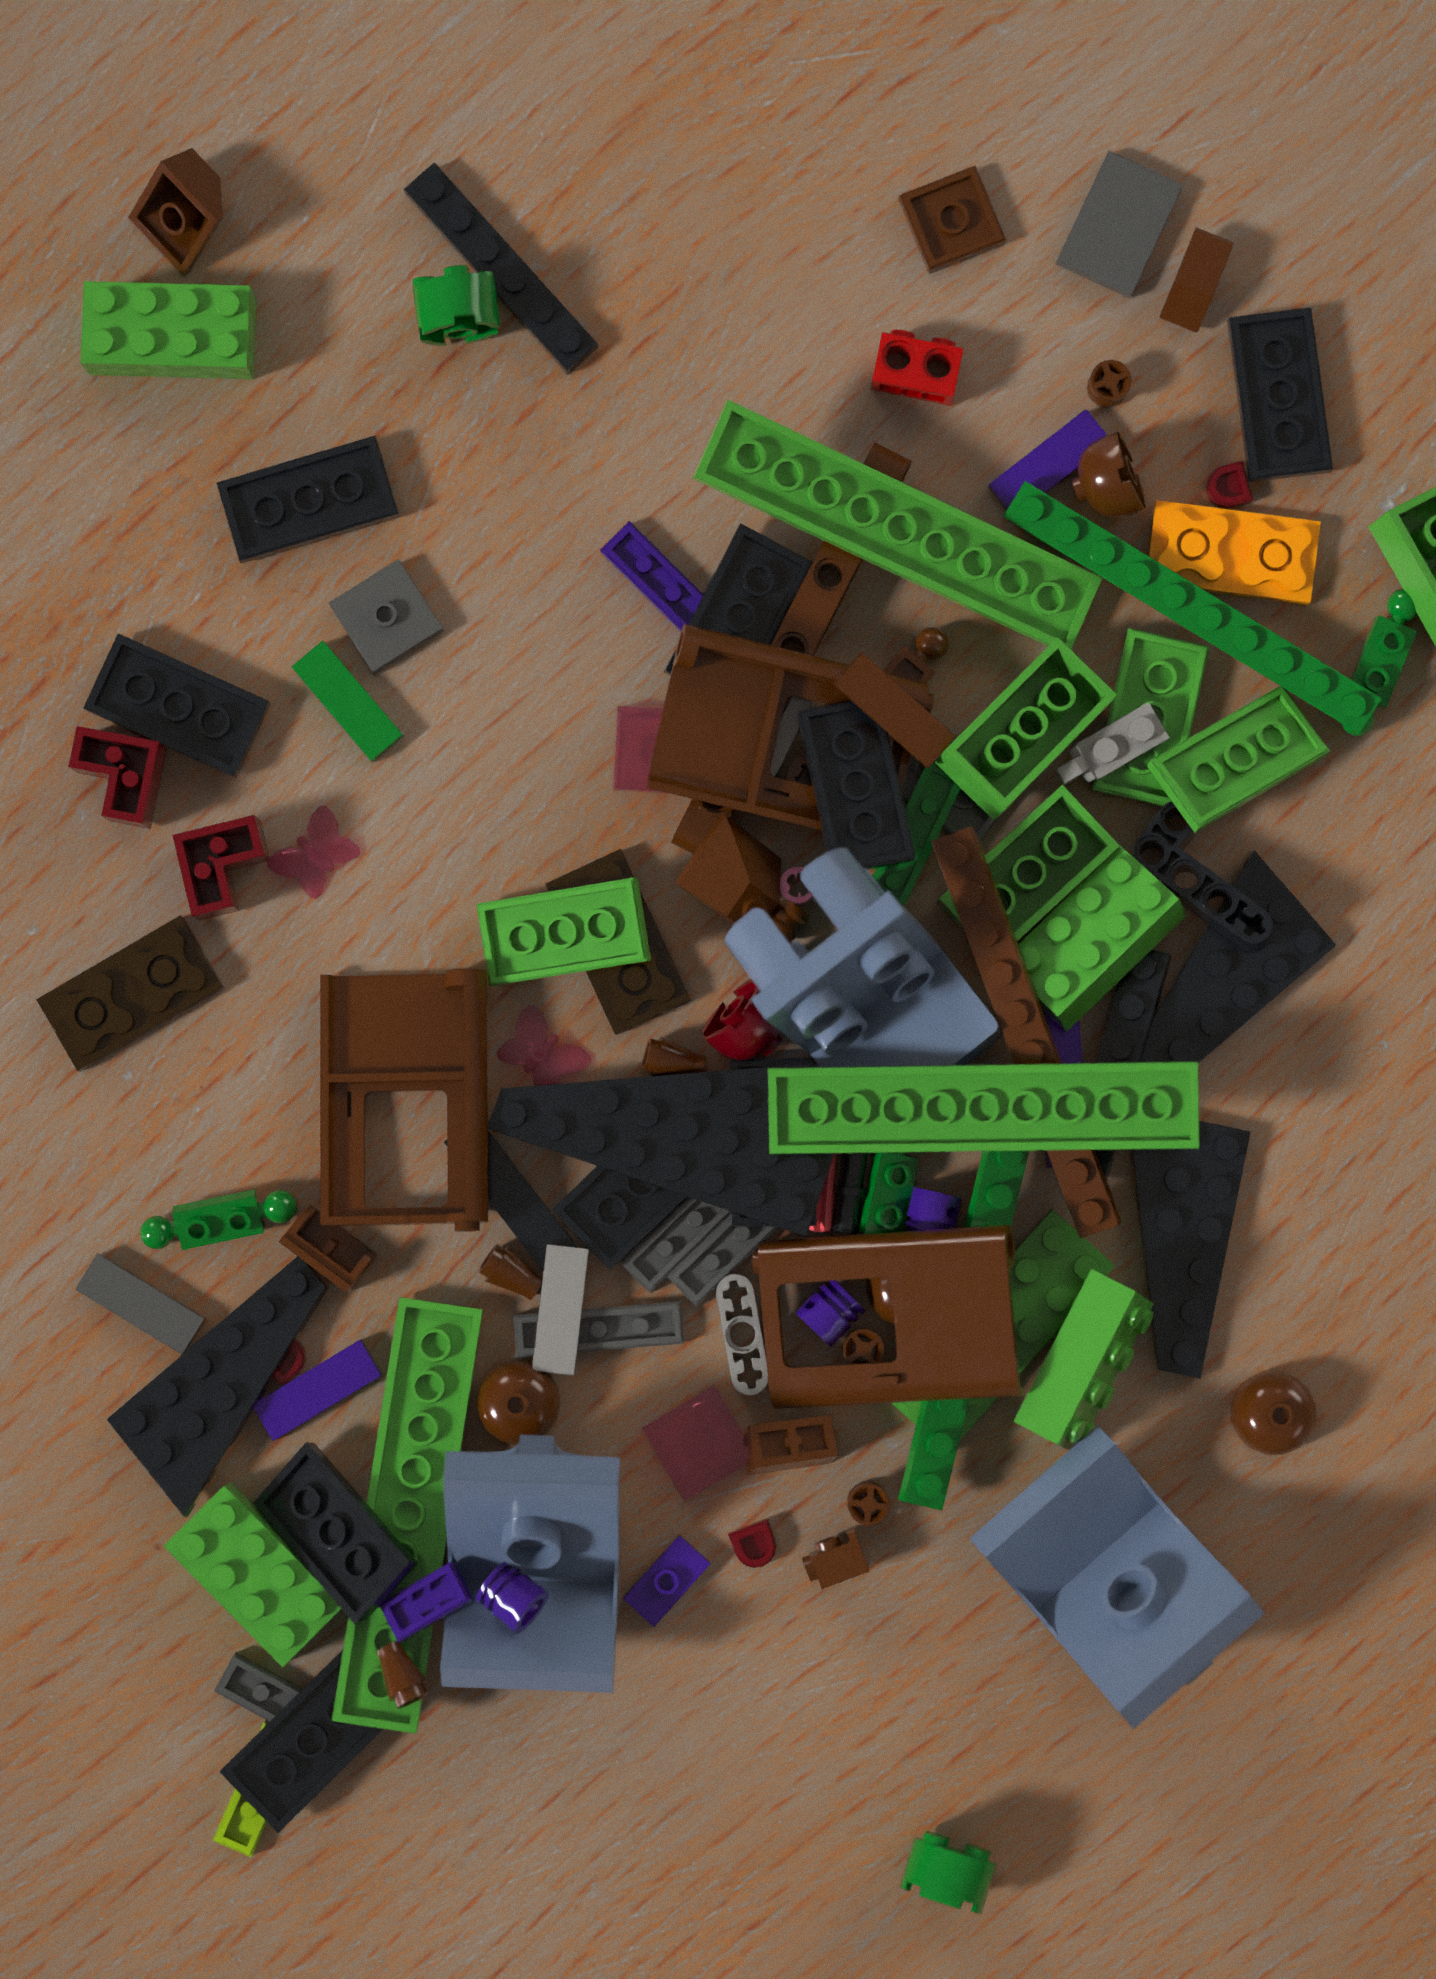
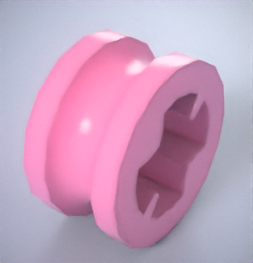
M803 867L787 869L780 879L779 892L781 896L795 905H803L813 898L810 891L805 896H801L799 892L798 897H793L788 893L790 885L786 881L791 876H794L795 880H797V875H801Z

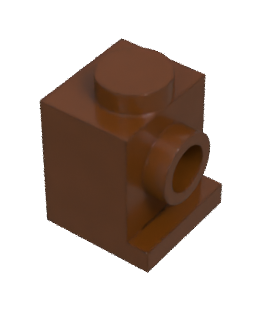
M854 1528L846 1530L848 1539L840 1541L839 1535L821 1540L815 1543L816 1551L810 1552V1555L802 1558L810 1582L818 1579L821 1588L824 1589L870 1572Z

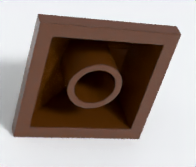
M193 148L164 159L159 163L128 217L183 276L189 274L223 218L220 177Z
M721 813L674 883L733 926L744 915L755 908L764 910L769 916L779 904L781 858L729 817Z

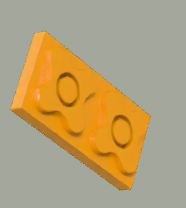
M1156 500L1154 503L1148 556L1210 593L1309 605L1312 597L1321 521Z

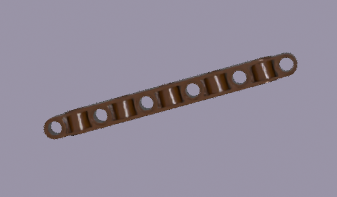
M874 443L863 464L903 482L912 461ZM823 541L771 645L781 648L788 642H795L803 648L805 654L814 656L863 559ZM825 569H833L839 573L841 581L834 587H826L818 580L819 573ZM788 697V698L786 699L785 704H784L783 713H784V711H785V709H786V707H787V705H788V703H789L791 697ZM692 799L671 843L694 854L721 813L731 819L736 809L728 807L713 809L706 802Z

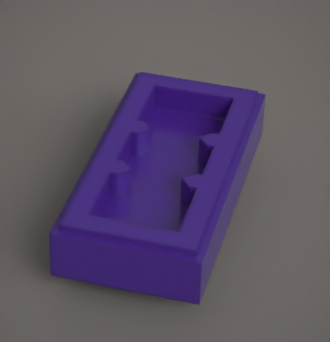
M679 1534L626 1593L623 1599L655 1627L707 1569L711 1562Z
M449 1562L385 1600L380 1605V1608L397 1641L404 1642L475 1599L456 1563Z

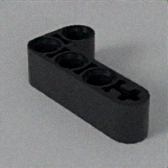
M1172 801L1166 803L1136 840L1133 846V857L1180 899L1182 906L1233 943L1248 952L1263 950L1272 939L1273 921L1270 914L1184 852V849L1191 842L1195 833L1189 825L1182 831H1173L1166 826V822L1170 817L1175 815L1182 816ZM1148 848H1156L1164 855L1162 860L1155 864L1144 862L1140 856ZM1189 872L1197 878V882L1193 887L1185 889L1178 887L1174 879L1179 873ZM1222 896L1230 901L1231 907L1224 913H1215L1208 907V902L1214 897ZM1239 909H1242L1241 920L1236 918ZM1257 922L1261 924L1262 935L1256 932L1251 936L1246 935L1245 923L1249 926H1254Z

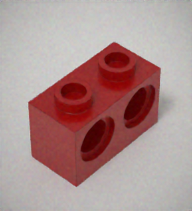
M894 329L891 330L890 334L882 332L871 390L951 406L964 348L955 347L956 343L945 338L935 337L931 339V342L915 339V334L905 330ZM900 353L907 358L909 364L903 369H893L887 364L886 358L891 354ZM940 361L948 367L949 373L944 377L937 378L928 372L927 366L931 362Z

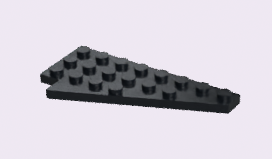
M814 1063L501 1088L488 1125V1129L805 1237H807L835 1154H769L768 1068L819 1067V1065Z

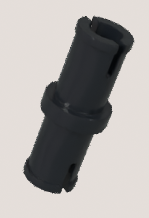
M869 1153L842 1154L839 1182L834 1184L833 1193L837 1194L831 1231L846 1234L858 1233L857 1225L861 1197L866 1198L867 1189L863 1188L867 1155Z

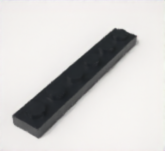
M435 162L404 188L408 198L475 272H493L497 297L567 374L598 348V343Z
M1151 950L1118 982L1095 1063L1142 1062L1172 959L1170 954ZM1116 1149L1095 1150L1106 1181H1108Z

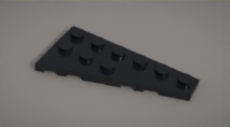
M1255 850L1251 852L1232 886L1270 914L1273 921V930L1269 945L1263 950L1248 952L1208 925L1155 1014L1142 1062L1197 1061L1199 1063L1336 946L1334 941ZM1227 898L1223 900L1216 913H1224L1230 909L1231 903ZM1239 909L1236 916L1239 920H1241L1242 909ZM1257 922L1254 926H1249L1245 923L1246 935L1251 936L1254 932L1262 935L1260 923Z
M1199 1121V1148L1131 1149L1136 1179L1142 1245L1147 1271V1287L1150 1301L1154 1303L1151 1311L1154 1313L1152 1329L1157 1369L1201 1379L1251 1131Z
M298 1256L106 1419L184 1517H188L196 1505L195 1501L199 1494L212 1479L216 1472L215 1468L228 1447L232 1446L253 1412L255 1405L266 1391L265 1387L274 1372L282 1365L287 1357L286 1353L298 1333L303 1331L328 1290L326 1284L312 1267Z

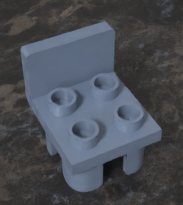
M837 848L821 855L801 872L802 882L838 928L836 933L809 953L806 947L798 941L790 944L770 916L760 908L752 909L733 925L725 937L726 946L760 990L751 999L766 1021L811 1054L819 1067L966 1065L1003 1036L997 1019L933 936L889 891L885 893L868 869H864L847 848Z

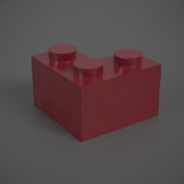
M77 726L68 767L79 774L108 779L101 816L110 822L151 829L167 748L159 741Z
M255 815L172 835L191 916L200 921L240 911L230 870L270 861L261 820Z

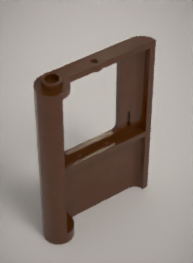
M684 624L676 648L646 787L822 830L813 787L774 777L770 772V766L786 699L788 697H797L825 705L851 701L833 685L849 664ZM887 674L931 713L934 694L928 693V684ZM893 739L892 752L902 793L911 754Z
M451 969L445 971V974L320 975V1225L455 1224V1231L458 1232L480 1231V1223H488L487 971L481 969ZM372 1092H445L447 1095L448 1199L446 1204L442 1207L369 1208L365 1202L366 1096Z
M1010 1225L762 1241L758 1250L753 1251L752 1266L755 1275H759L768 1385L773 1407L775 1409L1023 1396V1387L1020 1385L1009 1271L1013 1267L1015 1260L1014 1236ZM867 1278H886L890 1281L897 1344V1358L895 1361L790 1367L787 1365L784 1354L779 1288L782 1284Z

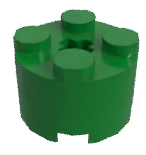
M456 265L446 267L443 270V276H422L413 279V295L421 342L428 345L446 346L445 338H465V343L467 344L485 340L498 334L497 328L501 327L493 272L480 271L469 273L468 266Z
M927 1830L924 1832L923 1838L914 1837L900 1888L910 1891L912 1884L921 1887L919 1893L921 1897L957 1909H961L963 1901L973 1904L971 1912L982 1914L996 1863L989 1860L991 1851L971 1844H966L964 1851L948 1846L949 1837Z

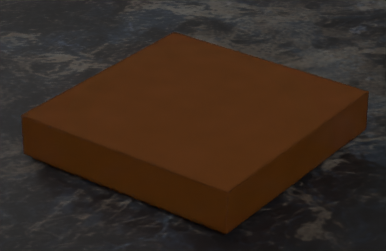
M976 165L899 195V202L929 274L1006 243L1005 236Z

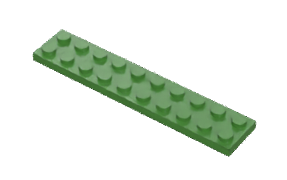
M727 400L724 404L692 479L1046 646H1049L1058 637L1072 649L1102 580L1100 576L730 400Z
M1197 1061L768 1068L769 1154L1199 1148Z
M399 1297L367 1504L417 1561V1564L385 1600L444 1566L447 1546L443 1486L446 1451L461 1452L483 1309ZM380 1606L364 1624H354L348 1617L332 1721L416 1734L418 1732L423 1698L401 1709H398L395 1702L389 1701L381 1663L376 1651L397 1641ZM434 1624L406 1641L400 1642L405 1652L425 1678Z

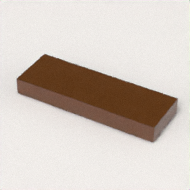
M862 652L856 656L833 683L836 688L926 768L930 767L956 737Z

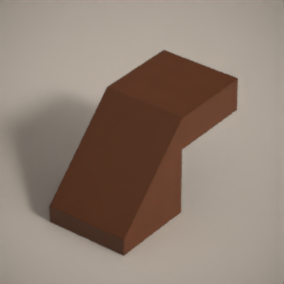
M1197 227L1195 228L1159 318L1198 333L1234 242Z

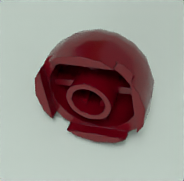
M752 979L747 980L733 991L737 998L727 1007H725L723 1002L718 1006L703 1029L704 1039L714 1049L728 1058L739 1061L752 1059L761 1053L767 1056L778 1047L782 1040V1037L778 1035L781 1031L766 1021L751 1000L760 992Z

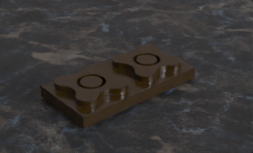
M619 849L547 882L545 885L550 892L633 878L634 876L622 850ZM642 894L641 900L651 960L586 971L615 1035L691 1001Z
M180 915L36 1000L76 1070L81 1072L223 989L224 986L184 917Z

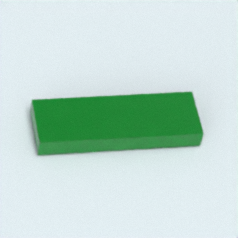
M323 640L291 666L372 763L404 737Z

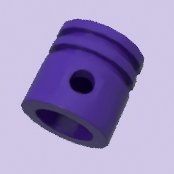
M913 1187L907 1211L910 1221H905L904 1226L908 1227L907 1232L956 1227L962 1198Z
M828 1281L829 1284L827 1286L822 1284L819 1287L822 1291L819 1294L815 1291L795 1312L830 1347L851 1327L849 1324L851 1320L856 1322L859 1319L856 1316L859 1312L862 1315L866 1312L836 1281Z
M504 1561L486 1578L477 1593L476 1600L481 1605L484 1604L488 1611H492L493 1615L503 1621L512 1631L520 1633L539 1615L548 1600L549 1594L527 1574H522L519 1568L513 1567Z

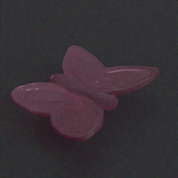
M320 806L311 815L307 831L310 841L305 836H300L297 839V844L303 849L290 846L276 851L270 857V861H267V866L278 875L287 878L298 877L303 890L311 898L316 899L321 895L326 883L325 871L332 872L334 870L333 863H345L357 858L360 854V849L351 840L338 835L339 825L335 815L327 806Z
M528 1005L519 1016L516 1025L517 1037L506 1041L497 1051V1057L501 1061L512 1065L525 1064L524 1071L526 1073L533 1071V1083L535 1086L558 1084L561 1075H572L583 1070L591 1061L590 1055L581 1047L570 1044L554 1047L559 1041L558 1036L555 1034H551L545 1041L548 1027L543 1013L535 1006Z

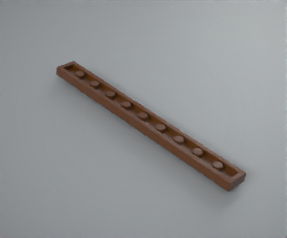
M970 826L931 841L1014 1064L1062 1063L974 827ZM1047 1150L1079 1238L1119 1226L1122 1221L1096 1151Z

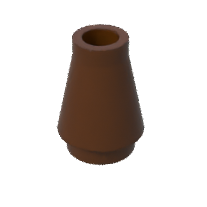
M662 1036L659 1040L649 1038L643 1056L642 1071L651 1072V1076L704 1072L706 1056L697 1054Z
M498 1244L491 1249L479 1269V1273L486 1277L485 1282L520 1294L529 1300L535 1296L543 1281V1278L538 1276L508 1246L504 1249Z
M392 1642L376 1651L381 1663L389 1701H394L398 1709L409 1706L429 1694L425 1686L428 1683L427 1679L405 1652L400 1642Z

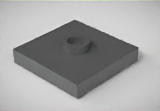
M399 559L329 602L332 610L373 674H376L444 631Z

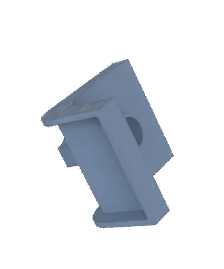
M1099 1426L1095 1427L969 1538L1133 1729L1183 1685L1192 1683L1213 1664L1212 1660L1265 1614L1251 1595L1166 1506L1117 1445Z
M520 1435L519 1443L507 1451L491 1453L446 1451L443 1486L448 1563H456L475 1600L445 1617L440 1666L442 1687L613 1693L620 1578V1457L571 1454L563 1451L556 1445L554 1436ZM504 1561L513 1567L519 1568L522 1574H527L549 1594L548 1600L539 1615L520 1633L512 1631L503 1621L495 1617L492 1611H488L484 1604L481 1605L476 1600L477 1593L486 1578Z

